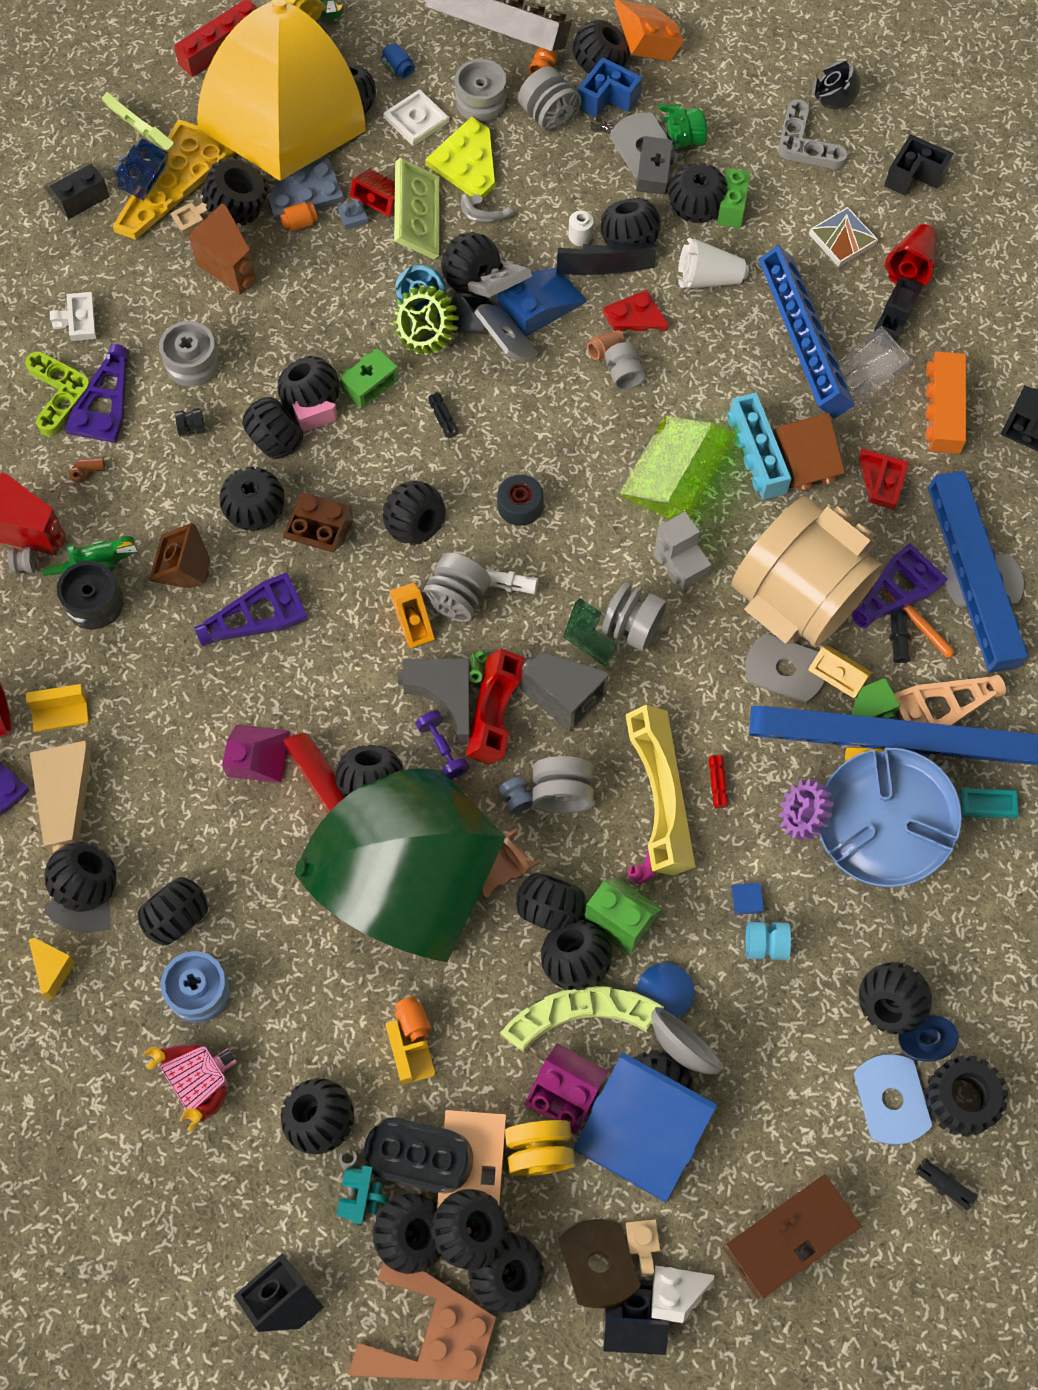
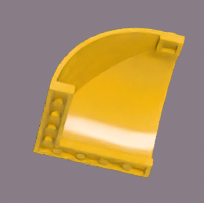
M272 0L251 12L235 26L216 52L202 85L198 104V129L280 181L366 131L360 94L352 73L339 49L314 19L286 0Z

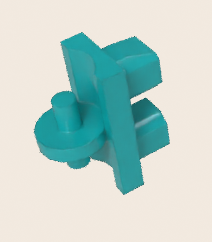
M363 1166L361 1169L344 1170L342 1187L357 1189L355 1200L339 1198L336 1215L351 1220V1225L360 1226L362 1224L366 1201L370 1202L368 1213L377 1215L379 1204L388 1203L389 1197L380 1195L382 1183L373 1182L372 1192L368 1193L372 1167Z

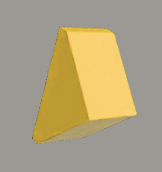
M36 938L29 939L41 994L47 1000L54 999L76 962L69 955Z

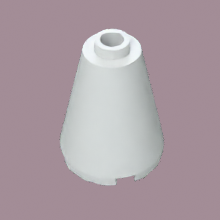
M688 238L689 245L684 244L678 272H683V280L678 279L681 288L689 289L740 284L743 279L747 278L749 266L746 264L745 259L697 239Z

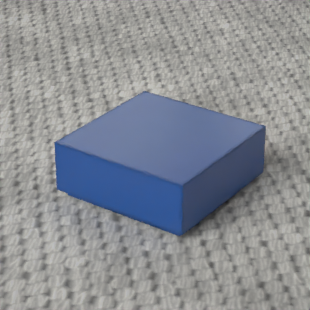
M760 883L732 885L734 915L763 913L764 907Z

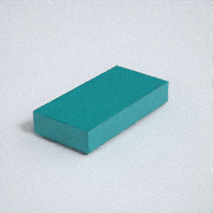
M960 789L961 817L1017 819L1019 817L1017 790Z

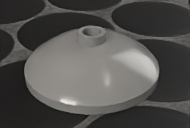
M656 1007L651 1012V1021L656 1038L665 1052L674 1060L694 1072L712 1075L719 1074L723 1070V1064L714 1051L686 1024L660 1007Z

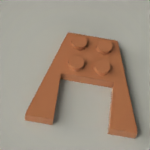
M383 1262L378 1281L436 1299L420 1356L417 1362L358 1343L348 1375L478 1381L496 1317L424 1271L414 1274L400 1273L391 1269Z

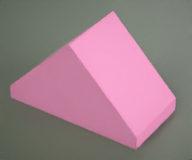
M297 401L295 405L292 404L294 416L303 432L334 422L337 419L334 403L325 401L314 407H300Z

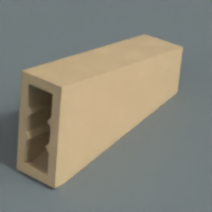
M86 741L30 753L43 844L50 854H54L64 845L79 842L92 756L91 749Z

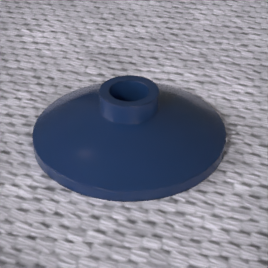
M929 1015L927 1020L916 1030L899 1034L901 1050L908 1057L924 1062L937 1061L947 1057L956 1049L959 1042V1035L955 1025L948 1019L935 1015Z

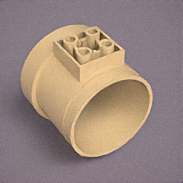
M806 496L792 503L766 529L740 564L733 577L731 586L750 601L744 610L785 644H795L801 637H804L810 642V645L817 648L858 607L880 577L884 565L874 560L869 554L878 544L872 539L875 534L870 529L860 523L857 525L852 523L851 521L854 517L843 508L837 506L833 509L827 506L823 510Z

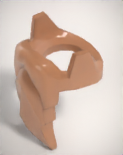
M516 830L505 835V841L482 888L485 898H489L499 886H505L511 879L516 880L522 877L523 874L541 862L540 858L530 861L523 850L511 842L517 835Z

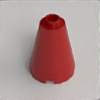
M927 224L916 226L888 254L884 267L889 273L888 278L894 284H897L900 276L921 283L924 286L931 280L934 273L937 233L932 226Z

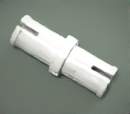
M486 569L491 578V583L489 584L491 587L506 589V592L511 593L512 591H520L535 595L537 592L538 578L516 575V572L513 571L505 573Z

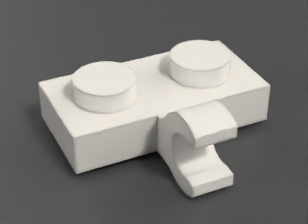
M92 292L66 294L68 310L50 311V321L52 322L53 329H62L69 325L71 341L96 339Z

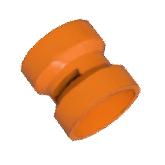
M541 47L538 48L534 55V60L528 68L530 75L542 67H555L558 60L557 54L554 51Z

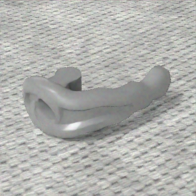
M462 194L461 209L463 214L471 221L489 223L511 218L515 214L513 207L503 211L481 210L482 197L480 195H475L473 198H468L467 194Z

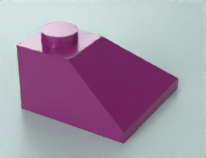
M236 725L227 739L222 763L226 776L281 783L287 754L283 740L290 737L291 732Z

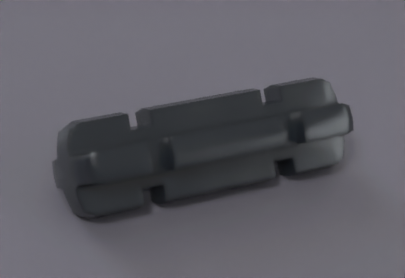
M439 392L429 395V404L434 409L433 412L441 428H443L445 436L447 438L456 436L458 428L455 422H453V417L446 403L443 402L442 395Z

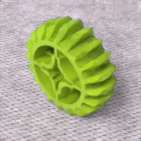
M420 286L419 290L411 288L410 294H402L404 302H396L400 309L394 310L392 313L398 315V319L391 323L398 325L399 328L394 333L395 335H402L399 342L401 344L407 343V350L414 349L416 354L424 352L425 355H430L432 351L434 353L440 352V346L446 348L448 346L446 339H454L453 334L450 332L451 330L456 331L458 329L456 325H453V321H457L459 317L452 315V312L457 308L453 305L449 306L452 299L451 297L444 298L445 292L443 290L437 291L436 287L430 286L428 289L426 286ZM426 299L430 300L429 304L425 305L422 310L414 308L419 302ZM439 312L441 316V323L438 321ZM410 318H411L412 321H413V327H412V329H411V325H410ZM429 330L437 333L428 341L421 340L422 336L426 335Z

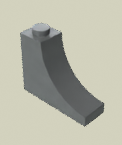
M469 658L403 659V669H398V685H403L404 694L421 696L438 704L454 723L458 744H468Z

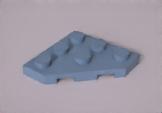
M327 154L277 182L268 196V202L275 221L281 220L280 215L283 214L284 208L306 202V204L312 202L315 210L344 202L342 191Z

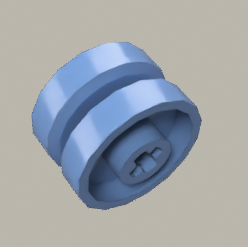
M199 951L185 952L172 959L164 969L160 981L161 994L167 1005L182 1020L192 1023L208 1022L220 1015L227 1006L231 995L230 981L220 963L211 955Z

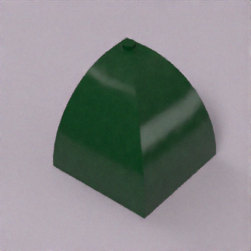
M429 768L401 770L387 774V777L383 779L376 778V781L373 783L362 785L340 801L314 831L301 859L296 864L294 874L306 890L323 907L353 928L405 952L448 962L506 836L442 770Z

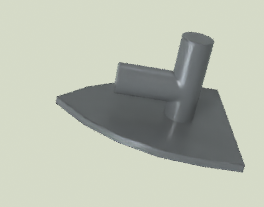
M109 899L98 908L86 912H76L73 909L68 910L61 903L58 904L54 900L44 910V913L51 920L68 930L81 933L111 930Z

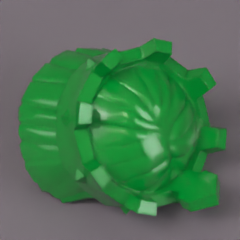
M676 103L659 105L658 109L662 112H669L668 115H664V122L668 123V132L666 134L668 138L674 141L672 145L675 151L683 147L686 148L690 144L695 146H704L706 144L708 136L705 115L700 109L685 110L682 104Z

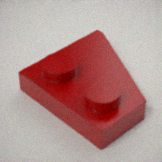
M647 290L603 307V314L613 331L660 329V332H665L669 327Z
M861 448L859 461L869 503L895 510L909 462Z

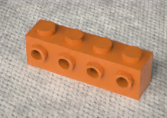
M935 351L932 361H928L926 366V376H930V382L927 383L926 398H930V404H927L925 414L926 419L929 420L925 441L929 442V452L960 454L966 442V354Z

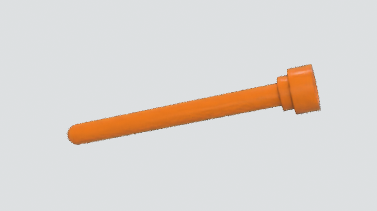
M885 588L882 589L893 602L896 600ZM912 605L901 609L906 612L907 617L945 657H953L954 649Z

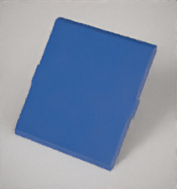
M622 1052L603 1091L594 1100V1105L591 1109L593 1111L573 1150L666 1203L684 1167L694 1157L697 1143L717 1104Z

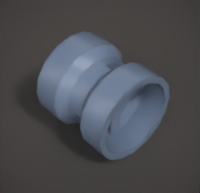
M521 776L506 781L498 788L501 796L508 801L507 808L512 815L523 812L533 806V796L531 793H527V784Z

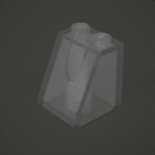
M883 327L878 328L837 362L855 403V406L847 410V412H851L857 418L904 390L914 362Z

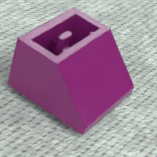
M556 1043L546 1058L524 1105L550 1120L569 1121L571 1131L577 1134L609 1072Z

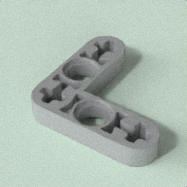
M801 99L792 100L788 105L778 147L779 155L787 160L832 169L843 167L847 158V151L843 146L803 138L809 106ZM796 109L800 110L799 118L794 117ZM797 127L799 132L792 133L787 128ZM788 141H793L791 150L787 149ZM813 149L818 152V155L811 156L806 151Z

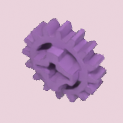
M811 779L807 781L799 780L798 786L791 785L792 792L790 794L784 793L786 802L780 803L784 810L778 816L784 819L780 826L786 829L785 833L801 841H804V839L813 840V834L821 835L820 828L822 826L828 827V823L825 820L827 817H832L833 814L828 812V809L834 805V802L828 800L832 794L826 791L827 786Z

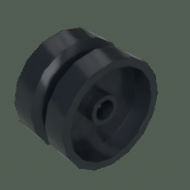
M95 561L78 562L68 567L59 578L57 597L71 622L78 627L89 630L100 629L113 623L120 615L123 607V594L111 570L102 563Z

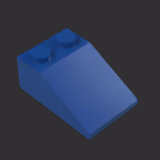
M557 267L531 272L532 277L498 293L499 306L511 316L526 337L586 303L584 297L565 274H556Z

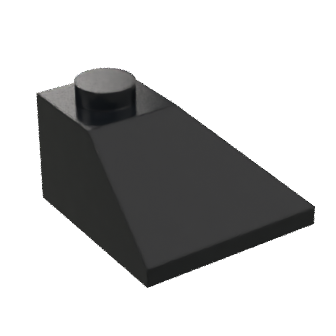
M456 292L449 306L453 305L457 308L452 312V315L459 317L457 321H453V325H456L458 329L451 331L454 333H489L476 316L475 311L482 304H493L487 297L482 295Z
M283 1253L234 1295L258 1332L300 1329L324 1308Z

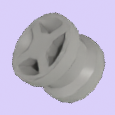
M25 547L24 550L9 548L8 565L11 574H18L20 571H26L27 573L35 572L36 559L33 547Z

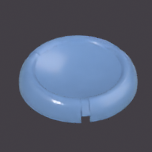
M885 748V751L875 752V749L860 753L843 763L825 785L827 786L826 791L832 794L828 800L834 802V805L828 809V812H831L833 815L825 820L828 823V827L822 826L820 828V839L828 855L835 861L834 863L852 878L878 887L907 886L932 875L946 862L954 850L961 829L959 798L948 776L928 758L916 752L900 748Z

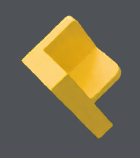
M397 1020L385 1023L401 1085L435 1076L426 1039L417 1043H412L411 1040L406 1041Z

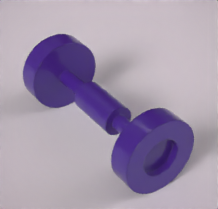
M438 710L430 711L422 715L415 722V725L421 733L429 730L432 731L434 735L433 741L439 752L449 762L442 769V772L450 780H453L467 772L470 766L465 758L453 760L450 754L452 750L443 734H439L436 729L442 723L443 717Z

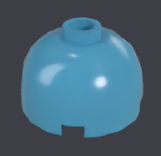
M414 265L406 268L399 275L395 284L398 301L404 302L402 294H410L411 288L419 290L420 286H426L427 289L430 286L436 287L437 291L443 290L446 295V285L442 275L428 265ZM423 300L414 308L422 310L425 305L429 304L430 300Z

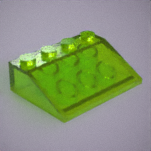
M665 415L619 492V496L670 520L684 512L693 520L733 449L736 433L714 423Z

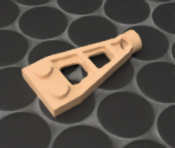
M994 675L992 677L916 685L896 692L894 695L900 704V708L897 711L900 720L954 726L990 700L1005 695L1006 687L1003 679L999 675ZM970 689L975 701L960 707L953 692ZM930 697H944L951 710L942 718L934 719L925 700Z

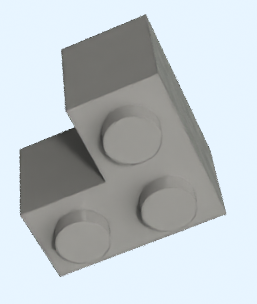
M686 512L658 526L654 549L656 560L660 564L664 563L668 569L669 578L674 584H678L682 590L708 577L712 566L697 545L700 531Z

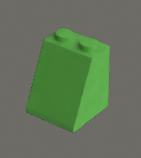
M615 877L603 881L586 905L584 921L599 927L612 943L631 955L663 909Z

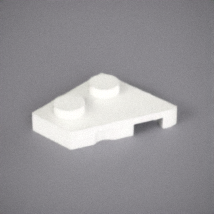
M655 1266L652 1318L683 1323L690 1315L691 1309L696 1308L701 1302L705 1291L712 1289L714 1275L679 1270L672 1267Z

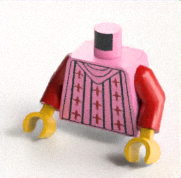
M179 1045L163 1049L150 1047L142 1055V1057L151 1056L155 1060L147 1064L146 1067L149 1070L154 1069L160 1062L163 1064L160 1066L162 1072L186 1109L181 1116L180 1122H183L185 1119L192 1121L187 1129L188 1131H194L199 1122H203L219 1112L227 1096V1087L230 1085L223 1072L237 1063L228 1048L215 1057H212L205 1046L200 1047L198 1045Z

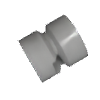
M618 343L605 352L604 358L608 369L611 371L610 375L616 389L627 390L643 383L646 375L642 364L638 361L639 355L633 343Z

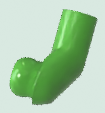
M478 650L476 653L473 652L469 657V680L473 683H478L482 680L484 672L482 664L486 663L488 657L484 650Z

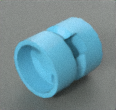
M747 922L745 935L747 959H764L766 955H769L771 960H789L791 950L789 923L772 922L767 927L764 922Z

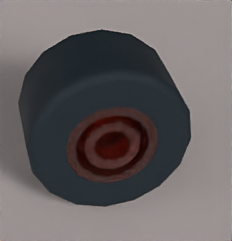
M513 475L506 478L500 484L497 491V509L500 516L507 523L515 526H525L537 520L543 510V489L540 483L527 475Z

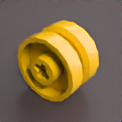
M538 1121L519 1124L505 1129L506 1146L512 1150H520L508 1157L510 1175H546L575 1167L574 1150L566 1146H560L572 1139L569 1121Z

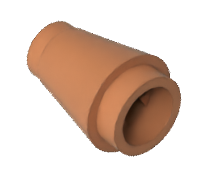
M619 330L592 337L590 342L587 343V351L592 359L604 360L605 352L613 345L625 342V338Z

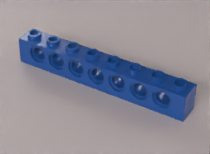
M777 245L758 260L817 405L835 419L855 406V403L794 258Z

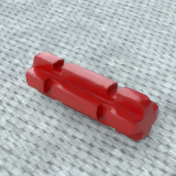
M711 755L708 762L711 771L712 794H714L712 797L714 808H726L729 800L728 794H726L725 769H723L725 766L724 757L722 755Z

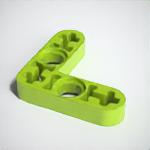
M33 352L25 360L29 373L58 389L57 393L36 419L40 432L45 436H53L67 423L73 406L87 389L89 380L84 374L42 352ZM40 362H42L43 366L46 368V372H45V369H44L42 366L36 365V366L34 367L33 364H34V363L39 364ZM62 371L65 373L64 377L59 380L52 379V375L55 372ZM73 383L76 385H81L82 383L83 387H77L75 389ZM62 401L71 402L70 406L66 409L57 408L58 404ZM51 421H53V423H54L53 425L48 424V425H46V427H45V425H44L45 422L50 423Z

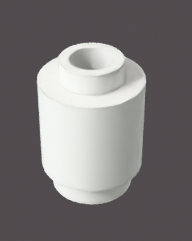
M576 211L569 218L568 237L574 245L583 246V244H588L592 239L593 217L586 211Z

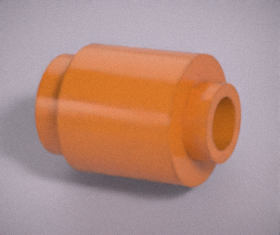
M302 202L284 208L283 214L280 215L284 229L289 228L290 232L312 226L313 222L318 221L312 202L307 204Z
M415 996L397 1002L395 1004V1017L404 1039L417 1043L428 1038V1033L432 1030L422 1002H418Z

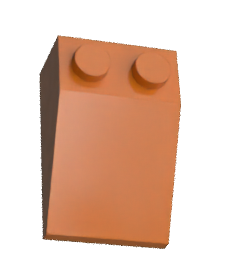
M615 0L614 4L631 55L671 61L684 42L678 24L655 6Z

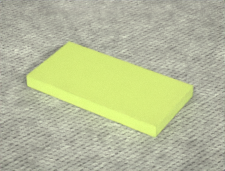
M399 158L395 162L394 242L429 258L436 259L439 256V176Z

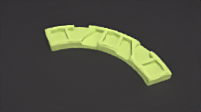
M108 92L102 97V101L106 106L162 150L164 149L166 152H169L175 145L155 126L153 128L142 121Z
M586 986L585 990L580 991L573 988L572 990H563L546 996L544 1000L532 1005L530 1008L527 1007L505 1026L500 1035L525 1052L535 1040L550 1029L568 1021L581 1018L604 1017L616 1019L634 1025L647 1033L653 1025L651 1012L656 1007L662 1009L664 1007L652 999L632 991L612 989L608 986H594L591 988Z

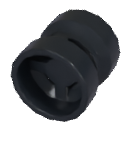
M201 408L192 409L191 412L175 411L179 437L187 436L191 432L196 434L205 433Z

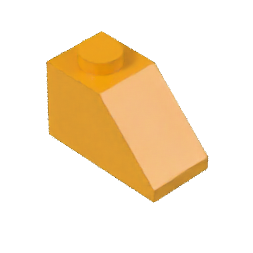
M413 582L390 590L389 593L394 610L409 648L435 640L421 592Z

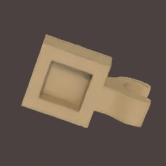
M191 202L171 212L172 219L183 236L191 233L203 222V219H206L212 213V211L208 212L206 209L207 204L202 202L195 207Z
M656 1219L626 1222L627 1245L631 1256L638 1255L641 1277L653 1276L654 1266L651 1253L660 1252Z

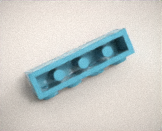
M757 392L733 398L730 412L727 413V420L729 426L734 427L736 432L735 440L738 448H742L744 452L745 467L747 470H751L753 475L752 483L756 492L759 491L762 500L787 494L791 477Z

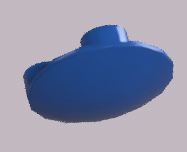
M658 963L649 967L641 975L637 986L638 994L662 1005L664 1010L677 1018L684 1015L691 1007L695 996L694 984L689 974L681 967L671 963Z

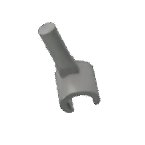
M354 1151V1159L349 1164L344 1163L343 1153H340L339 1161L344 1170L357 1168L358 1158ZM348 1188L349 1196H355L356 1189Z

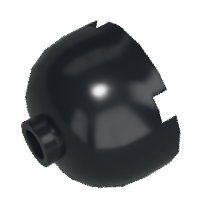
M842 60L826 67L823 70L824 75L820 80L816 77L812 85V93L828 109L836 110L850 106L861 88L860 76L854 65Z

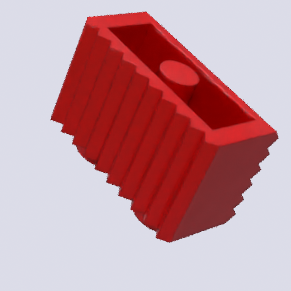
M371 168L352 179L350 197L358 199L359 202L389 218L395 214V180L392 181L391 178L388 179L387 176L384 177L383 174L376 173Z

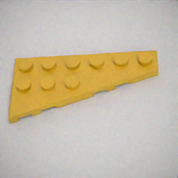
M178 119L168 135V138L175 145L169 152L160 148L113 224L114 232L135 240L138 239L206 180L210 168H212L215 162L218 163L223 158L227 161L228 158H232L237 153L198 129L197 125Z

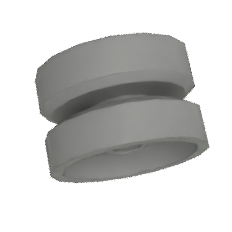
M473 59L465 62L458 68L455 75L456 108L459 113L466 119L472 116L479 122H488L496 119L503 113L506 106V73L500 65L487 59Z
M182 321L171 325L163 333L159 341V351L169 378L174 382L187 387L199 386L208 382L216 375L219 368V354L210 329L198 322Z
M557 756L538 760L533 764V782L536 784L533 788V806L543 812L570 814L580 813L592 808L594 789L590 784L593 783L594 779L593 764L582 758Z

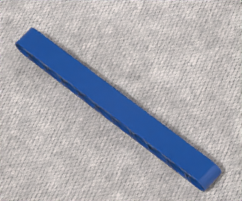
M751 706L749 735L755 737L885 750V748H900L920 754L1038 765V734L770 706Z

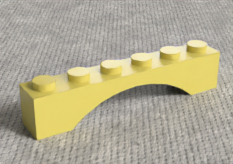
M645 705L626 714L630 741L645 766L653 792L655 807L654 826L648 843L652 872L677 875L695 868V861L668 711Z

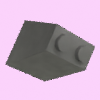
M540 652L535 658L530 657L522 667V692L571 732L606 696L609 674L603 670Z

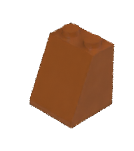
M222 203L189 234L196 265L240 295L254 285L256 276L250 249L226 205Z
M829 413L781 425L772 430L791 477L789 488L798 487V491L814 487L813 482L822 480L823 485L838 481V475L845 473Z

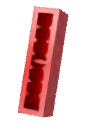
M299 733L284 739L286 750L326 812L329 813L345 798L336 785L335 772L308 733Z

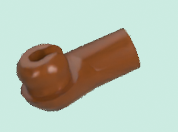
M104 458L78 460L69 471L70 479L75 483H80L92 471H105Z

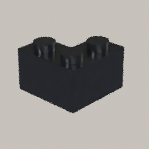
M910 134L890 166L884 186L905 196L915 179L938 189L948 171L954 153Z
M1024 385L1000 435L1038 451V389Z

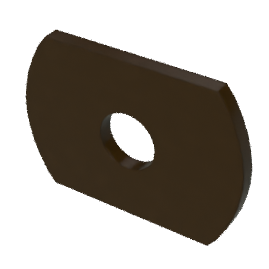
M603 1219L587 1220L572 1226L559 1237L560 1248L577 1304L596 1309L611 1308L628 1301L640 1290L641 1285L620 1223ZM595 1254H602L610 1260L611 1265L605 1272H595L588 1265L589 1258Z

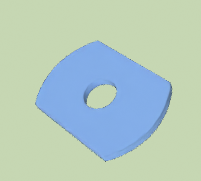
M880 1055L866 1061L856 1069L854 1077L871 1139L885 1144H906L918 1139L932 1127L914 1060L899 1055ZM892 1088L902 1094L903 1104L901 1108L890 1110L883 1104L882 1094L885 1090Z

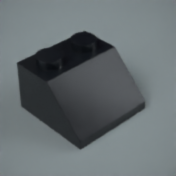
M84 163L43 185L44 189L68 220L109 198L105 181L92 163Z
M639 1280L641 1288L632 1298L618 1306L604 1308L603 1351L666 1355L669 1321L652 1318L653 1281Z

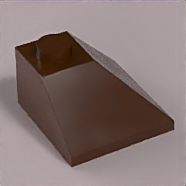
M190 523L161 535L149 577L150 582L185 588L204 584L209 575L210 557L195 524Z

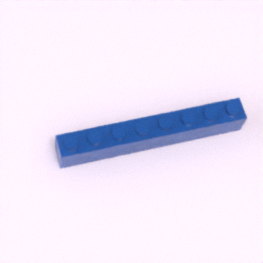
M965 471L937 474L928 486V491L988 673L1019 668L1028 658V649L1022 641L1019 632V622L1013 615L1011 599L1006 594L1003 585V575L997 568L995 552L990 547L987 538V528L983 525L980 518V508L975 503L972 494V484L968 481Z

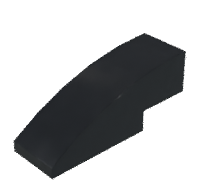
M900 276L875 326L870 342L894 350L921 293L923 284Z

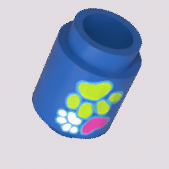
M397 43L389 44L383 49L381 60L397 77L400 76L402 79H405L413 73L415 69L413 59Z

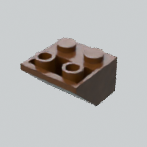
M301 492L283 538L334 553L344 544L353 522L351 506Z

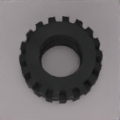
M223 158L218 163L215 162L212 168H210L201 194L203 195V203L207 204L206 209L208 212H213L223 203L226 205L236 225L238 223L241 226L246 225L247 222L252 223L258 217L268 194V184L265 183V177L260 175L261 171L258 168H253L251 163L243 162L242 159L234 160V158H228L226 161Z
M963 1055L956 1057L954 1060H948L934 1072V1075L928 1081L930 1085L925 1089V1096H929V1099L926 1101L927 1108H932L933 1110L930 1116L933 1120L938 1118L941 1121L938 1125L942 1129L948 1127L950 1134L957 1135L961 1133L962 1137H969L972 1134L978 1135L1002 1118V1112L1006 1110L1008 1104L1004 1102V1099L1008 1097V1090H1002V1086L1006 1083L1004 1078L998 1079L996 1076L999 1072L996 1067L989 1069L987 1067L988 1061L983 1059L978 1062L977 1057L971 1055L965 1059ZM954 1081H967L978 1090L981 1105L977 1112L965 1111L955 1103L952 1096Z

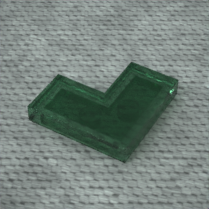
M579 598L574 603L563 638L606 667L610 663L617 645L596 631L602 613Z

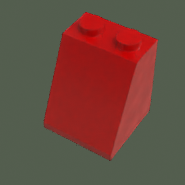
M1 472L0 543L21 548L33 547L34 551L56 555L59 547L62 548L65 543L66 534L53 508L8 474Z

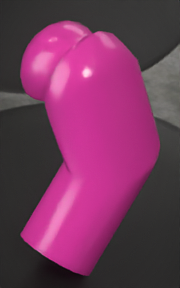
M647 849L644 864L629 868L628 877L631 882L642 884L656 876L657 872H652L649 849Z

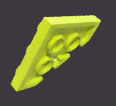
M471 116L425 159V165L472 198L475 195H480L483 200L495 188L490 129Z

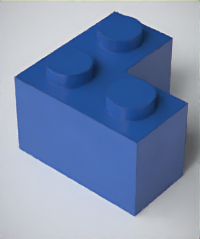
M602 57L578 87V93L581 97L579 109L596 118L608 103L629 112L641 97L643 77Z

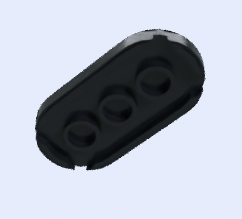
M391 1117L383 1120L378 1126L375 1125L369 1132L364 1145L365 1160L368 1162L369 1167H372V1173L375 1176L437 1193L446 1194L459 1189L469 1178L473 1167V1151L464 1136L448 1129Z

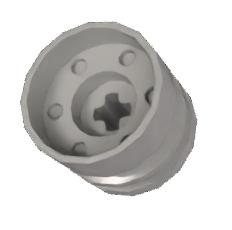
M547 66L538 69L526 79L519 91L518 102L533 117L535 122L540 125L544 132L553 133L573 120L580 108L581 97L569 83H566L564 77L554 67Z
M444 553L434 569V576L429 578L421 595L423 601L435 612L458 622H468L479 605L478 599L484 596L491 583V578L487 571L473 560L460 554Z
M624 582L609 602L601 632L610 635L615 628L613 638L619 640L625 631H628L627 644L644 652L659 627L667 601L650 593L642 603L640 602L642 589L637 587L631 594L632 585Z

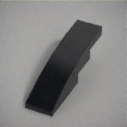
M608 240V246L583 244V249L558 247L556 274L601 275L655 268L657 244L639 242L630 244Z

